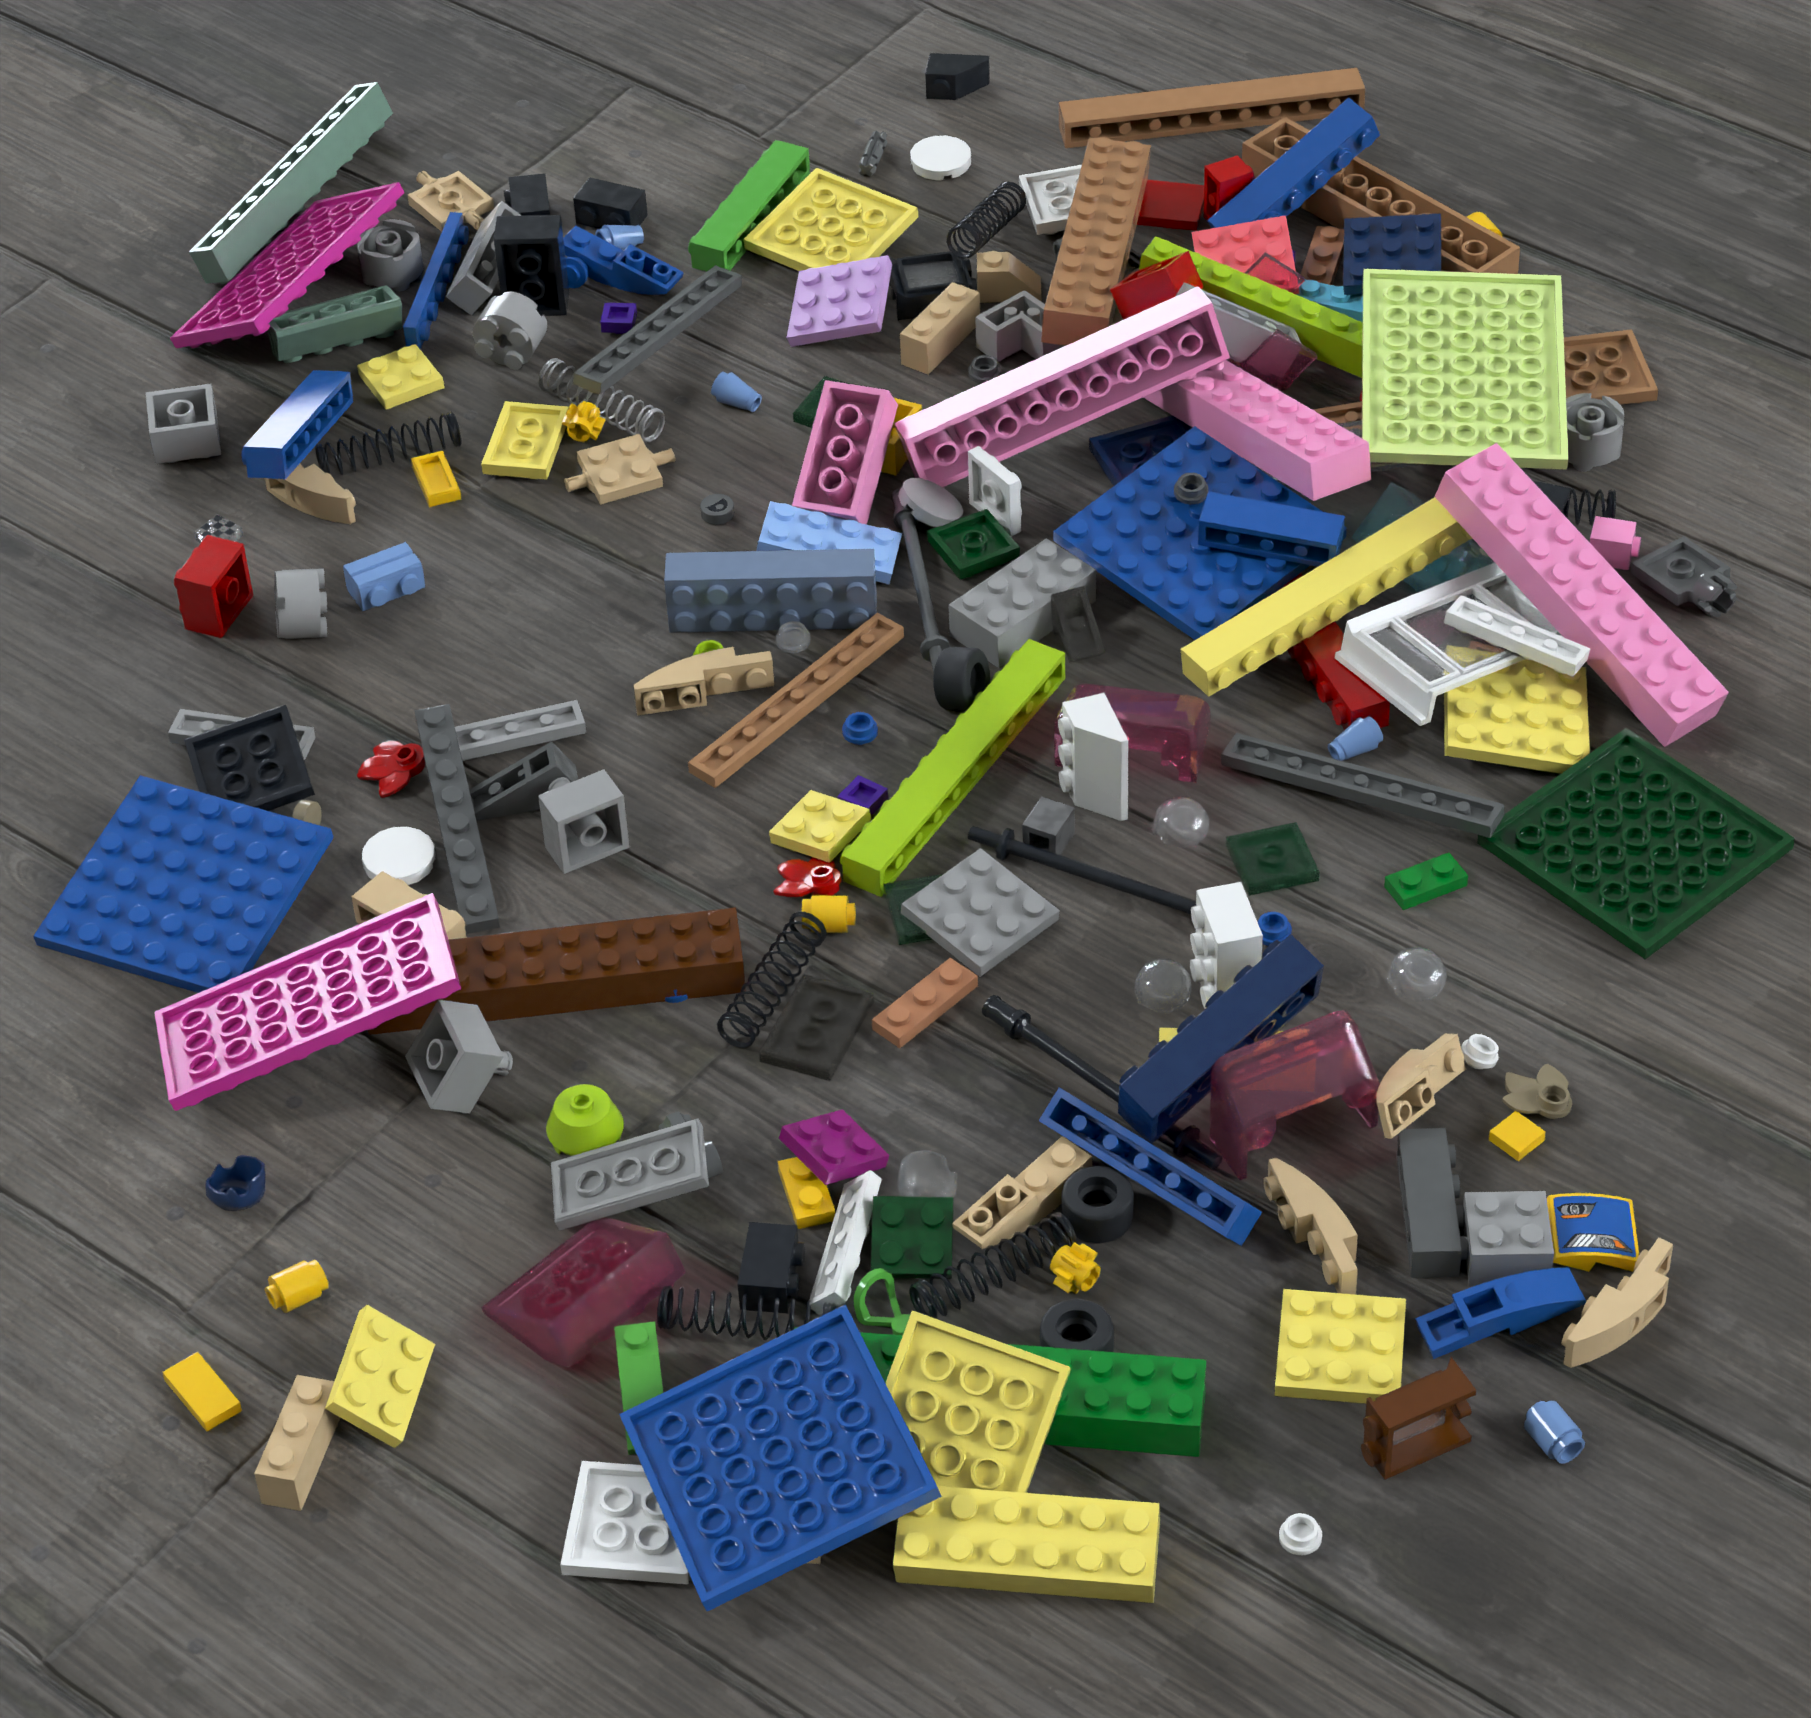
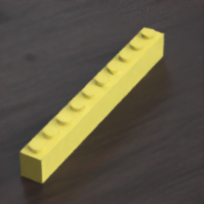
M1434 497L1181 648L1183 674L1207 696H1211L1473 538Z

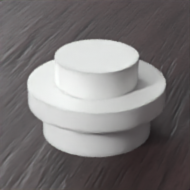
M1471 1035L1461 1046L1466 1063L1475 1069L1492 1068L1498 1061V1045L1485 1035Z
M1302 1513L1294 1514L1288 1517L1281 1525L1279 1541L1282 1547L1292 1554H1311L1321 1545L1322 1530L1313 1517Z

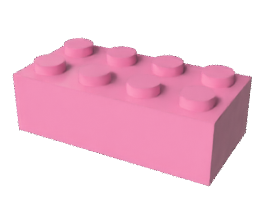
M825 380L795 491L793 507L813 512L818 511L826 515L846 520H855L858 523L867 525L898 404L889 390Z

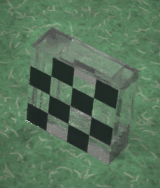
M217 514L197 529L194 534L196 541L199 543L207 535L236 542L243 537V530L241 526Z

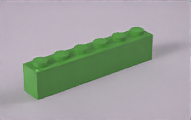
M775 140L768 150L762 153L761 158L748 170L747 175L742 181L735 185L731 194L725 201L720 203L716 212L705 221L700 231L690 239L688 251L691 254L692 268L707 272L715 265L727 270H731L747 251L744 247L743 239L810 174L809 148Z

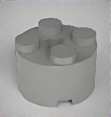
M395 219L383 220L382 226L371 228L360 235L361 240L357 243L363 283L366 285L377 287L387 285L392 290L400 292L407 290L410 287V283L421 275L424 264L420 238L412 224Z
M504 292L502 296H493L473 327V338L476 343L474 349L476 353L483 358H489L498 364L506 365L510 369H520L523 364L529 361L547 331V320L544 314L541 317L537 312L536 308L538 305L530 298L516 292Z
M1581 393L1568 397L1566 399L1568 462L1572 463L1576 470L1586 472L1593 467L1602 466L1619 459L1624 430V410L1622 406L1614 399L1602 395V400L1591 398V393Z
M324 568L290 569L274 572L275 615L278 638L327 637L326 617H321V614L327 613L326 592H319V589H325Z

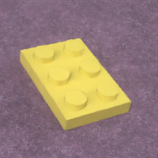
M505 401L481 463L483 474L547 480L566 426L562 425V421L569 407Z
M366 1305L358 1313L325 1409L391 1447H397L404 1440L435 1344L371 1306Z

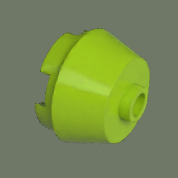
M581 1084L569 1087L558 1095L546 1124V1133L554 1150L559 1155L562 1151L566 1155L574 1156L614 1144L617 1140L620 1141L624 1120L621 1112L604 1090L594 1085Z

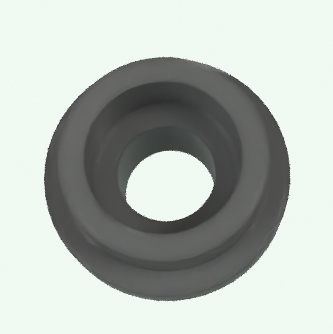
M981 355L972 360L968 368V375L974 382L982 384L1000 376L1001 367L994 357Z
M1197 473L1181 475L1174 485L1175 497L1185 504L1201 503L1208 494V485L1205 479Z

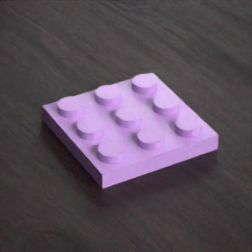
M889 256L872 257L799 271L786 337L790 346L880 332L892 270V262Z

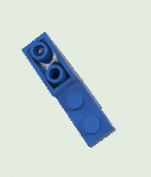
M576 225L563 238L565 256L582 259L587 264L589 278L617 289L638 294H667L683 277L682 271L631 244L625 250H622Z
M1569 1267L1533 1270L1488 1281L1452 1294L1453 1303L1416 1318V1323L1433 1359L1505 1329H1508L1510 1335H1513L1583 1306L1586 1303V1299Z

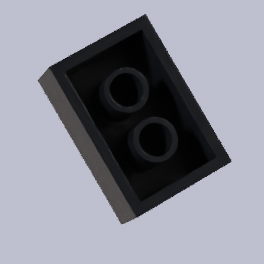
M561 215L497 216L494 247L501 296L504 292H516L530 298L538 305L536 310L540 316H543V314L544 316L567 315L569 284Z

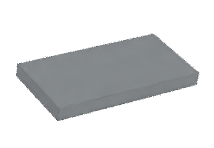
M697 1118L551 1162L554 1219L558 1229L564 1230L708 1187L704 1132L700 1120Z

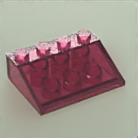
M604 1217L588 1223L481 1308L486 1316L544 1360L569 1368L581 1362L586 1357V1353L598 1343L611 1338L615 1334L614 1326H621L629 1318L641 1314L645 1309V1305L660 1295L664 1285L673 1287L674 1282L683 1276L686 1271L667 1233Z

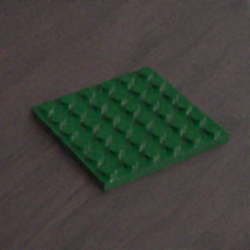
M1625 728L1505 813L1491 838L1478 835L1477 844L1643 959H1647L1791 851L1795 838L1631 730Z

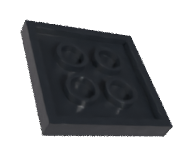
M286 705L184 740L199 792L266 811L315 795L290 712Z

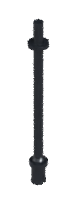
M972 826L968 833L969 840L995 848L996 858L1002 861L1009 854H1013L1190 915L1191 907L1196 906L1195 900L1014 840V830L1006 828L1002 835Z
M992 995L986 1000L982 1007V1015L1004 1028L1007 1036L1012 1039L1025 1038L1118 1103L1119 1085L1031 1025V1015L1023 1009L1016 1010L998 995ZM1174 1124L1163 1134L1175 1142L1173 1153L1179 1158L1191 1153L1212 1169H1216L1222 1162L1223 1158L1221 1155L1199 1141L1200 1129L1195 1125H1190L1183 1130Z

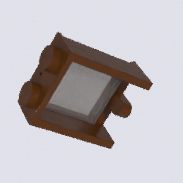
M1452 1357L1447 1369L1444 1371H1436L1377 1397L1375 1401L1371 1397L1367 1398L1365 1418H1363L1364 1441L1361 1444V1451L1367 1464L1370 1467L1375 1466L1384 1480L1471 1442L1472 1436L1460 1419L1471 1415V1407L1466 1399L1475 1396L1476 1389Z

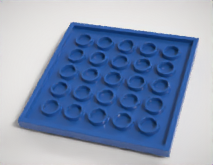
M1194 426L1054 530L1053 541L1196 640L1277 592L1310 565L1198 545L1199 519L1205 500L1198 504H1185L1177 500L1174 495V485L1179 477L1185 473H1197L1205 479L1209 492L1315 511L1321 510ZM1345 526L1343 540L1346 538L1347 528Z
M140 775L34 934V940L36 945L200 993L252 970L333 840L332 831L327 827Z
M846 1304L619 1414L706 1611L714 1609L942 1497Z

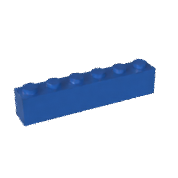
M1347 98L1208 219L1211 229L1285 215L1287 217L1295 209H1298L1314 192L1325 186L1328 180L1337 172L1348 166L1353 158L1372 145L1375 139L1380 136L1373 117L1352 99Z
M313 370L244 445L242 449V462L247 467L249 478L287 479L353 403L350 372Z
M1060 1087L1039 1119L1044 1125L1240 1246L1243 1245L1262 1211Z

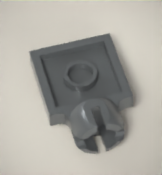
M1684 536L1631 563V574L1677 606L1686 602L1694 603L1698 609L1707 615L1720 617L1721 612L1726 614L1733 607L1737 599L1736 592L1733 590L1738 587L1730 579L1731 568Z

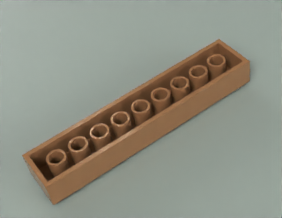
M1284 117L1242 143V160L1253 169L1256 179L1310 130ZM1357 156L1351 160L1348 166L1337 172L1328 180L1325 186L1314 192L1300 206L1338 229H1344V219L1441 213V271L1518 274L1519 246Z
M1089 137L1044 306L1041 342L1067 346L1113 324L1117 305L1110 289L1124 278L1148 179L1151 145H1145L1137 141L1122 142L1106 137Z

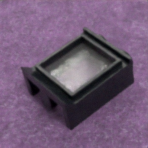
M957 248V252L963 254L962 251ZM951 251L897 259L889 256L892 262L889 286H891L892 300H896L897 320L916 318L952 282L978 291L976 279L971 278L970 260L959 258L952 254Z

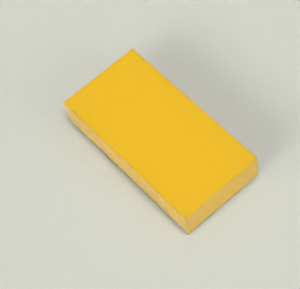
M443 451L411 458L412 468L429 507L461 499L459 486Z
M198 1352L163 1371L165 1382L206 1432L242 1411L239 1400Z

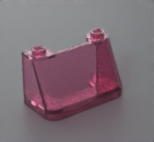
M1079 684L1071 689L1064 702L1105 693L1128 739L1129 749L1161 752V765L1168 766L1169 763L1173 764L1179 770V781L1197 783L1210 727V707L1206 701L1189 695L1095 684ZM1061 706L1054 725L1055 766L1063 767L1058 752V746L1063 744L1058 727V719L1063 718Z

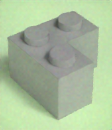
M1025 290L975 317L976 348L984 354L994 357L997 362L1021 349L1035 359H1038L1065 347V345L1041 342L1045 304Z

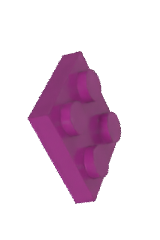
M843 1109L784 1125L779 1135V1139L825 1185L862 1175L870 1170L875 1171L886 1168L889 1154Z

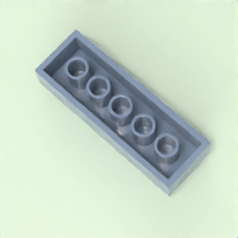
M874 549L666 553L664 584L669 632L857 629L877 613Z

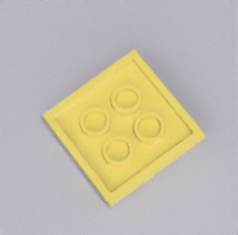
M1283 1289L1275 1396L1366 1404V1400L1369 1397L1375 1401V1398L1400 1388L1406 1299Z

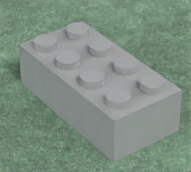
M1046 538L949 604L950 636L968 648L980 649L984 652L990 663L1000 668L1010 660L1012 653L1015 650H1019L1028 639L1036 642L1096 601V569Z

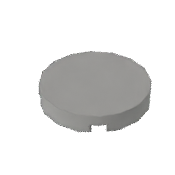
M909 478L904 481L899 490L898 497L901 505L906 507L908 504L913 509L911 514L917 520L936 528L962 517V506L954 495L931 481L922 478Z

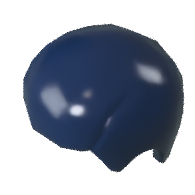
M246 1155L237 1156L233 1166L229 1168H223L221 1164H217L211 1177L205 1181L206 1196L212 1203L226 1211H240L253 1207L264 1196L265 1164L257 1157Z

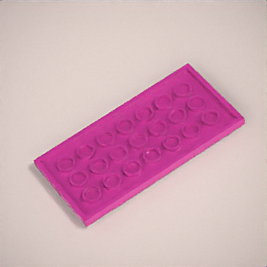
M399 182L315 201L170 337L176 349L187 346L196 348L207 342L217 344L227 338L237 340L248 334L258 336L270 328L269 323L274 318L288 311L287 305L291 301L302 297L307 292L306 287L310 283L322 278L325 275L324 270L329 265L341 260L344 256L342 253L361 240L360 235L364 231L375 227L379 223L378 218L382 214L391 211L397 206L396 201L405 193Z
M434 894L426 895L155 1011L168 1100L173 1109L178 1111L187 1106H194L203 1099L222 1091L231 1090L238 1084L257 1076L266 1075L274 1069L294 1060L304 1059L315 1051L329 1045L339 1044L350 1036L364 1030L374 1029L385 1021L399 1015L409 1014L418 1007L437 999H444L453 992L460 990L461 986L441 911Z

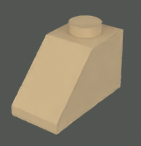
M997 251L977 253L978 292H980V303L1003 302L1024 290L1042 301L1041 276L1011 253Z

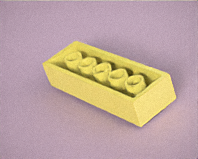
M937 1486L942 1497L898 1518L893 1569L896 1582L1154 1603L1160 1528L1159 1503Z

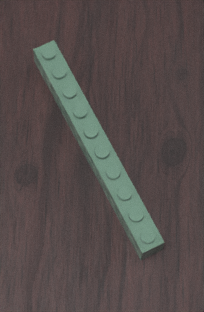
M378 82L355 85L189 251L206 284L229 283L243 266L248 265L254 259V255L260 249L270 244L271 238L278 231L288 225L287 221L293 215L304 209V204L321 191L320 187L326 181L334 178L337 175L336 171L343 164L352 160L353 154L369 142L368 138L385 126L384 122L393 112Z

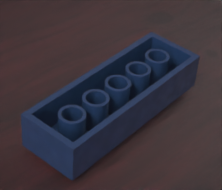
M1291 934L1282 942L1278 940L1272 942L1262 953V960L1254 967L1251 965L1245 966L1235 976L1234 984L1225 992L1219 990L1214 993L1206 1002V1009L1197 1017L1194 1015L1187 1017L1178 1027V1034L1168 1043L1165 1040L1159 1042L1148 1055L1150 1059L1139 1068L1136 1065L1132 1066L1121 1077L1119 1081L1121 1084L1119 1085L1118 1114L1146 1141L1153 1144L1319 995L1324 965Z

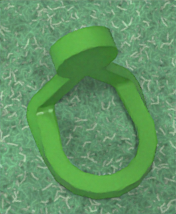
M879 1268L868 1272L861 1279L854 1294V1308L858 1322L868 1326L892 1327L893 1335L903 1336L910 1314H901L892 1275L886 1270ZM879 1279H884L895 1318L875 1317L869 1314L865 1304V1296L869 1287Z

